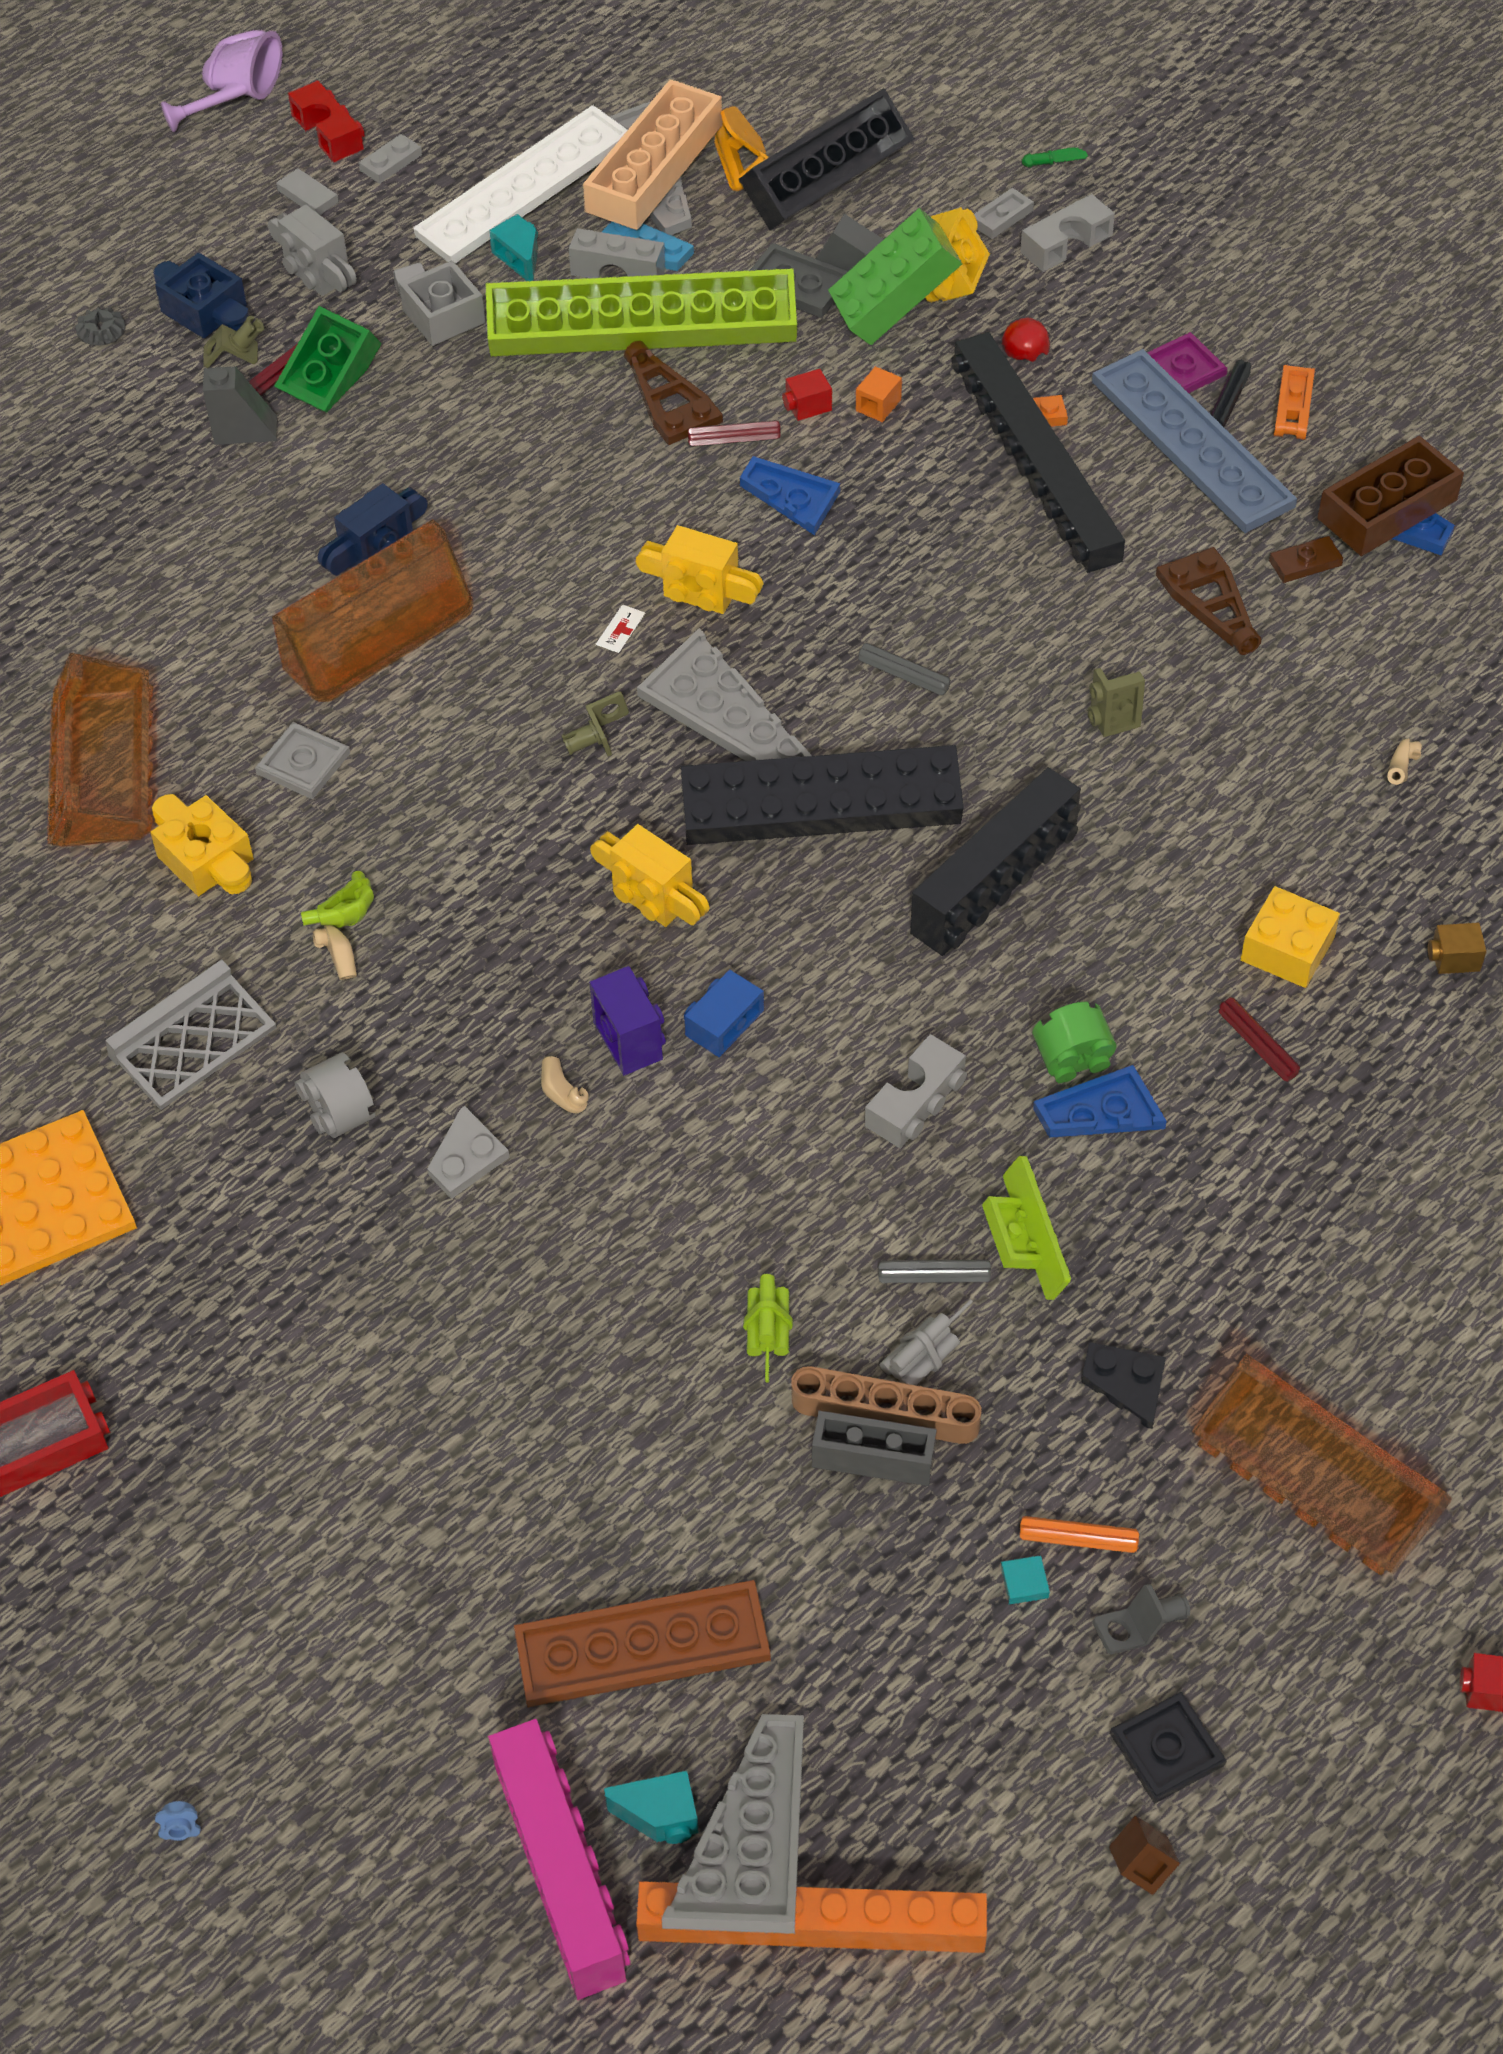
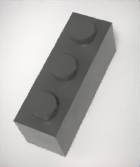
M819 1411L812 1442V1468L929 1486L935 1455L937 1429Z

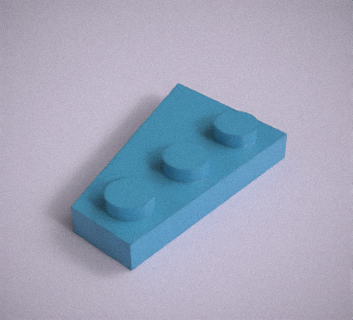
M611 221L602 231L603 233L664 242L665 269L678 271L694 254V245L645 224H642L638 230Z

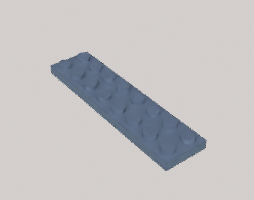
M1144 349L1093 373L1092 383L1244 533L1296 508L1297 498Z

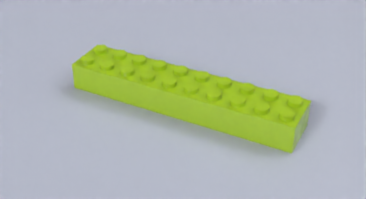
M794 269L486 283L487 334L491 357L625 350L635 341H643L649 349L781 343L796 342Z

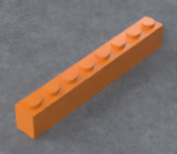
M639 1882L636 1923L639 1941L985 1953L987 1939V1893L797 1887L795 1934L662 1929V1916L667 1906H671L679 1883Z

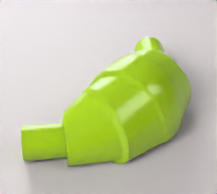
M355 871L351 875L352 880L341 890L330 896L328 900L317 905V909L301 912L303 926L320 923V925H333L341 928L358 924L365 917L367 910L374 900L370 880L365 878V874L362 871Z

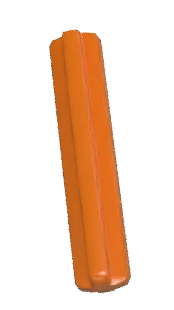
M1030 1516L1022 1517L1019 1535L1022 1540L1130 1553L1136 1552L1139 1544V1531L1133 1528Z

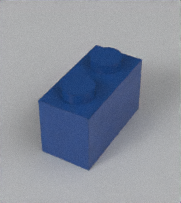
M729 969L721 979L717 978L710 984L707 993L698 1002H693L687 1008L684 1014L685 1036L720 1057L764 1011V991Z

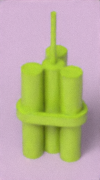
M763 1274L760 1276V1288L754 1287L748 1290L747 1315L743 1319V1327L747 1331V1354L759 1356L762 1354V1351L765 1352V1382L768 1383L769 1352L774 1350V1354L778 1356H785L789 1353V1331L793 1328V1318L789 1315V1290L785 1287L776 1288L775 1277L771 1274Z

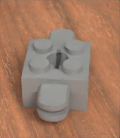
M307 204L288 215L283 212L277 218L269 220V232L272 238L282 246L284 255L282 262L285 269L290 274L297 275L308 289H314L321 296H324L334 289L341 293L347 287H351L356 283L355 272L352 266L348 264L344 234Z

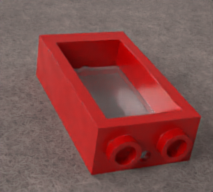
M75 1370L0 1402V1497L109 1449L104 1435L111 1433L101 1411L96 1414L93 1413L90 1404L97 1402L88 1380L82 1383L79 1382Z

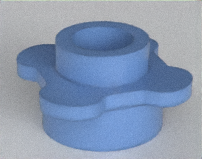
M183 1801L166 1804L162 1811L155 1815V1822L160 1824V1829L158 1830L159 1837L165 1840L180 1841L188 1837L198 1836L201 1832V1827L195 1821L198 1817L195 1808Z

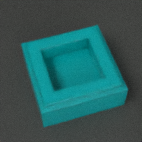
M1041 1556L1001 1562V1571L1009 1605L1049 1598L1050 1591Z

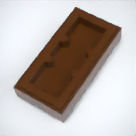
M1326 536L1270 553L1269 562L1281 581L1286 583L1342 566L1343 556L1331 538Z

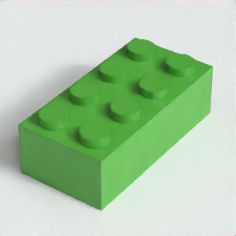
M918 208L829 288L828 291L848 328L869 345H872L958 269L962 262L940 224L922 209Z

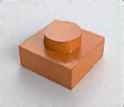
M1062 395L1033 398L1051 427L1067 425L1068 415Z

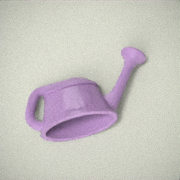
M253 30L233 35L220 41L209 59L205 62L202 70L203 81L210 89L218 92L184 106H172L164 101L161 102L163 114L173 133L176 132L179 122L186 118V116L242 95L251 96L254 99L266 98L271 93L281 69L282 44L279 35L275 31Z

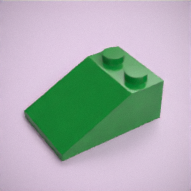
M318 306L274 387L327 413L367 371L382 343L370 330Z

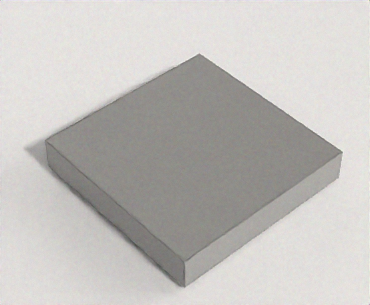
M292 722L255 767L256 774L314 799L349 756L350 748L345 744Z

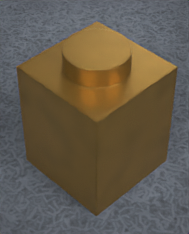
M1480 923L1437 925L1433 940L1428 941V957L1430 961H1435L1438 974L1481 972L1486 955V947Z

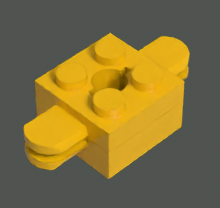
M960 207L931 216L932 219L940 224L960 258L962 265L929 293L925 299L932 303L973 294L990 255L976 232L978 224L974 213L969 209L963 210Z
M679 525L674 529L666 545L651 541L645 542L635 560L641 572L663 578L665 597L675 602H685L698 606L705 611L724 614L732 599L752 604L763 587V581L759 574L738 568V543Z
M174 794L164 795L154 802L152 811L158 827L150 831L156 855L198 897L216 884H219L229 894H239L250 886L252 877L248 863L254 858L248 834L207 795L190 806H187Z
M637 824L621 840L607 831L600 837V840L595 841L591 845L590 851L593 858L612 872L615 896L623 903L629 902L640 909L643 916L648 920H656L667 927L678 916L693 926L700 920V917L709 911L710 907L706 897L693 889L691 859L641 825Z

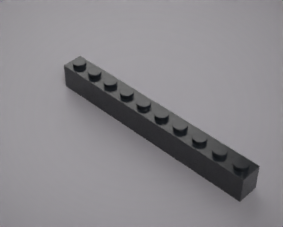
M990 332L956 341L955 354L951 358L955 373L961 374L966 390L969 394H974L980 412L986 414L990 419L991 428L995 435L999 434L1002 438L1006 453L1009 456L1013 455L1020 475L1027 477L1034 497L1040 498L1043 502L1047 517L1050 520L1053 519L1057 524L1059 535L1063 541H1067L1071 546L1075 561L1081 563L1087 573L1123 562L1125 539Z

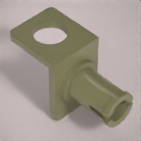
M248 316L237 331L222 324L204 345L203 365L209 368L223 350L251 364H256L258 361V343L255 341V338L264 330L263 323L256 318L251 324L254 316ZM216 343V346H215L213 352L211 353L212 348H213L214 344Z
M620 691L585 706L590 718L588 720L589 724L561 735L570 755L595 743H598V745L602 744L608 757L612 755L601 726L629 714L626 702ZM618 704L614 712L610 714L601 713L607 705Z

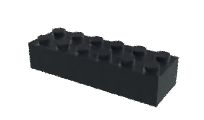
M885 88L757 164L738 180L771 231L899 152L915 140Z
M1047 767L912 891L910 934L941 956H944L951 948H958L965 940L967 933L974 926L980 927L984 924L991 910L997 905H1004L1010 898L1012 891L1019 884L1025 885L1040 864L1049 863L1054 857L1056 849L1063 843L1068 844L1074 839L1078 832L1077 819L1081 808L1079 804L1081 788Z

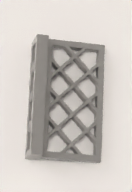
M221 959L105 1041L108 1057L116 1065H120L151 1101L162 1110L275 1030L276 1023L231 975V969ZM231 989L239 998L238 1008L217 1006L218 997ZM197 1012L210 1013L209 1028L189 1026L190 1017ZM216 1014L236 1016L235 1030L214 1028ZM241 1016L256 1017L263 1024L254 1032L240 1031ZM167 1033L182 1034L180 1048L161 1047V1037ZM187 1034L208 1036L206 1050L185 1049ZM213 1036L233 1038L232 1047L226 1052L211 1051ZM138 1053L153 1054L151 1069L136 1068L129 1059ZM158 1055L179 1056L177 1071L156 1069ZM184 1057L203 1058V1068L196 1073L183 1072ZM155 1077L175 1079L174 1089L161 1097L153 1088Z

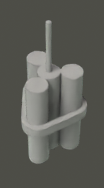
M970 1299L950 1319L943 1313H940L935 1318L929 1316L915 1331L906 1333L900 1339L901 1344L879 1364L882 1371L887 1375L892 1374L900 1383L917 1385L931 1371L937 1372L942 1367L941 1361L960 1344L959 1339L950 1332L948 1326L973 1301Z

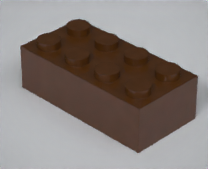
M1419 435L1323 490L1317 519L1355 552L1363 556L1457 501L1464 472Z

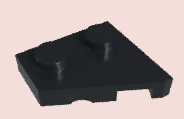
M1089 1342L1081 1382L1096 1393L1104 1394L1109 1402L1122 1410L1124 1407L1140 1418L1141 1424L1146 1428L1153 1429L1166 1357Z

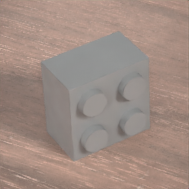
M453 260L399 283L404 313L432 346L486 323L482 294Z

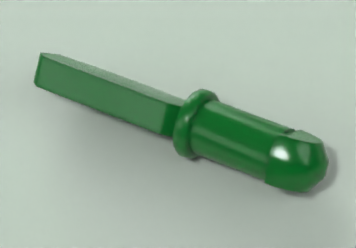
M1063 148L1054 151L1048 150V152L1028 153L1023 156L1021 162L1025 167L1032 168V166L1053 165V163L1084 160L1088 154L1080 148Z

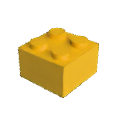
M1274 886L1245 935L1240 961L1306 988L1335 938L1340 913Z

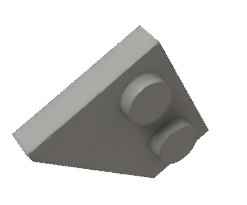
M464 1106L459 1110L427 1168L428 1175L452 1199L510 1158L509 1150Z

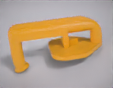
M732 106L720 112L722 126L715 133L714 142L728 184L732 190L737 192L744 189L738 179L751 168L769 158V156L766 155L760 136L736 106ZM743 145L758 156L745 170L737 151Z

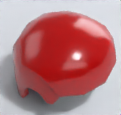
M1026 317L1008 325L1004 331L1002 347L1008 357L1035 362L1041 353L1048 355L1050 338L1047 329L1040 321Z

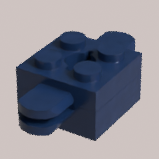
M198 252L181 266L171 261H165L154 268L155 287L161 312L203 339L222 324L237 331L249 316L242 278Z
M382 483L334 517L337 537L319 550L318 563L334 576L339 575L347 568H351L366 581L370 580L415 548L412 522L425 514L428 504L427 499L411 487L397 494Z

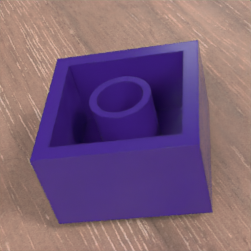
M630 966L590 981L593 1023L623 1076L663 1060L662 1045L666 1044L661 1024H664V1017L658 1004H651L649 1001V992L643 978H636Z

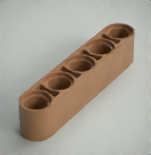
M812 1366L798 1369L791 1379L792 1405L794 1409L804 1415L818 1417L819 1411L932 1428L937 1429V1440L959 1444L972 1442L980 1432L981 1406L974 1397ZM806 1388L816 1390L812 1394H805L801 1391ZM844 1395H850L855 1399L851 1401L841 1400L840 1397ZM888 1402L892 1404L893 1407L882 1408L879 1407L878 1404ZM928 1410L931 1411L932 1414L920 1415L917 1413V1411ZM967 1417L971 1421L967 1423H961L957 1421L955 1418Z

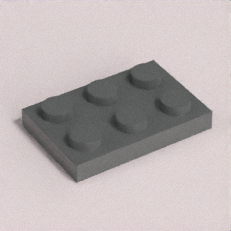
M772 243L749 270L794 269L796 309L823 318L834 304L828 289L848 272L775 243Z

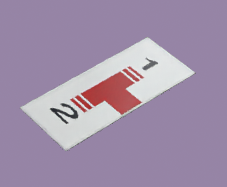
M622 605L595 645L619 653L645 615V612Z

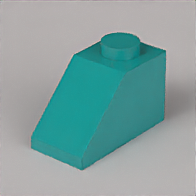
M516 214L489 230L491 252L526 281H533L538 255V232L531 222H527Z
M687 1771L604 1788L607 1811L656 1842L666 1840L669 1844H678L689 1840L691 1835L698 1834L697 1815Z

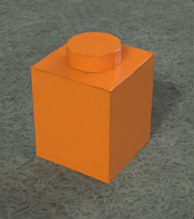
M875 366L856 388V411L883 422L901 401L902 377Z

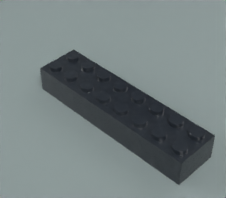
M956 745L681 766L686 845L961 824L964 810Z

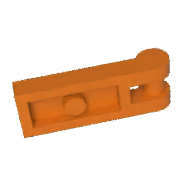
M1284 365L1274 436L1283 437L1284 434L1296 435V439H1306L1315 369ZM1286 419L1298 420V423L1287 422Z

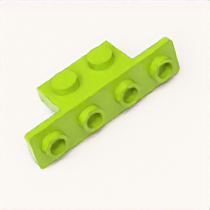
M1018 1156L1003 1174L1010 1197L989 1196L982 1204L1003 1267L1035 1269L1045 1298L1047 1300H1054L1070 1283L1071 1277L1027 1156Z

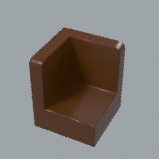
M1136 1815L1109 1847L1120 1874L1152 1895L1155 1894L1180 1865L1168 1837Z

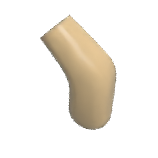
M1404 739L1396 748L1387 775L1388 781L1391 784L1398 785L1407 781L1409 759L1418 760L1421 758L1422 744L1419 741L1410 742V739Z
M324 925V929H315L313 931L314 945L317 948L327 947L339 979L345 980L357 977L354 955L347 937L333 925Z
M553 1056L544 1058L542 1061L541 1085L545 1095L570 1113H581L584 1111L589 1099L586 1089L581 1087L578 1091L577 1087H573L566 1080L560 1059Z

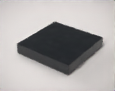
M1182 1691L1110 1729V1735L1154 1804L1224 1767L1227 1762Z

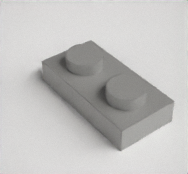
M400 134L361 160L359 168L361 172L380 184L420 157L422 149L421 146Z
M1014 188L1009 189L974 214L978 224L977 230L994 239L1031 213L1034 201Z

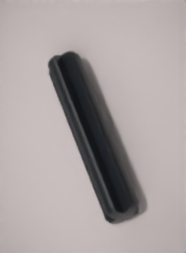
M1242 359L1236 361L1211 412V415L1223 427H1225L1251 373L1252 365L1249 361L1244 362Z

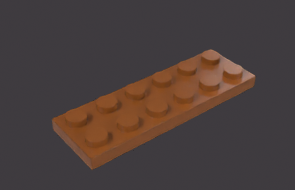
M755 1580L514 1625L527 1708L771 1661V1653Z

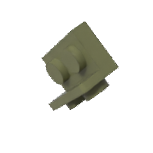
M1101 668L1094 669L1093 683L1089 685L1091 706L1088 707V717L1092 726H1098L1103 737L1141 727L1145 679L1140 671L1108 680Z

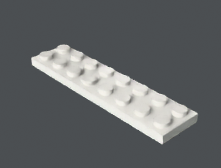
M594 105L590 106L413 228L415 237L447 262L453 260L457 263L490 240V229L516 214L521 217L525 216L600 164L627 132V129Z

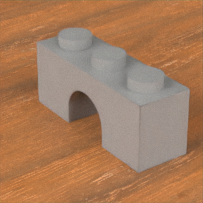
M1090 194L1023 229L1020 253L1044 272L1066 260L1068 239H1078L1090 248L1112 236L1115 213L1093 194Z
M577 228L569 246L570 272L574 276L601 278L605 265H616L622 268L627 276L663 275L665 272L664 242Z
M929 1034L909 1057L908 1078L919 1084L920 1087L912 1091H903L886 1083L865 1107V1127L900 1149L909 1139L915 1140L921 1133L924 1121L929 1115L935 1116L942 1109L949 1092L952 1089L957 1091L963 1085L967 1077V1072H965L966 1055Z

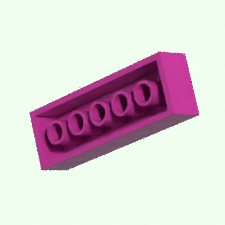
M533 1719L489 1735L488 1739L495 1770L577 2000L626 1982L624 1967L631 1965L627 1952L629 1950L621 1925L614 1926L616 1921L612 1911L614 1910L612 1900L606 1885L601 1883L598 1873L599 1866L591 1845L587 1846L583 1821L577 1806L573 1807L569 1794L571 1793L570 1786L563 1768L559 1769L555 1756L557 1755L556 1748L549 1730L541 1732L537 1719Z

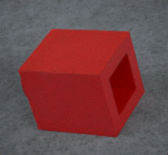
M821 369L785 379L786 392L782 394L783 403L787 411L793 412L797 421L832 411V387Z
M1474 1653L1469 1666L1462 1667L1460 1673V1692L1467 1693L1466 1707L1503 1712V1656Z

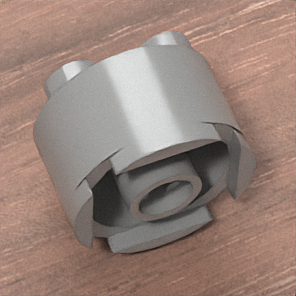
M342 1052L301 1072V1079L294 1082L299 1096L303 1101L308 1100L314 1112L310 1115L315 1129L319 1134L326 1132L333 1138L375 1118V1112H368V1107L374 1105L368 1087L356 1067L351 1070L348 1069L344 1062L350 1058Z

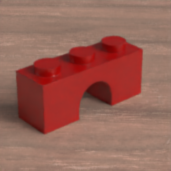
M315 81L288 93L292 117L305 131L316 127L319 147L333 163L364 150L362 138L365 134L359 121H354L349 115L347 108L336 101L330 89L326 90L319 81Z

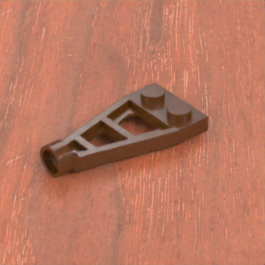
M635 341L625 349L624 358L631 365L653 427L668 445L688 438V429L691 427L715 426L723 423V414L708 395L654 356L643 341ZM661 375L669 382L651 389L647 380ZM674 394H680L689 401V403L668 412L663 410L660 400Z
M1214 547L1156 568V576L1170 596L1230 646H1234L1239 654L1246 655L1252 653L1260 646L1262 639L1252 627L1231 569ZM1216 582L1222 595L1203 601L1193 594L1191 590ZM1230 606L1236 618L1222 622L1213 612Z

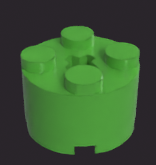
M1077 1002L1063 1006L1049 1014L1052 1020L1044 1026L1040 1020L1033 1028L1032 1035L1048 1073L1055 1078L1057 1083L1071 1081L1076 1077V1072L1089 1069L1091 1073L1104 1071L1111 1065L1109 1058L1117 1048L1103 1012L1096 1003L1095 1008H1091L1088 1002Z

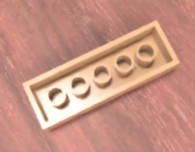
M670 79L583 183L585 212L638 230L722 126L720 114L722 111V96Z

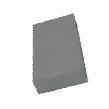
M299 168L276 182L277 190L301 207L307 204L319 215L339 203L338 194Z

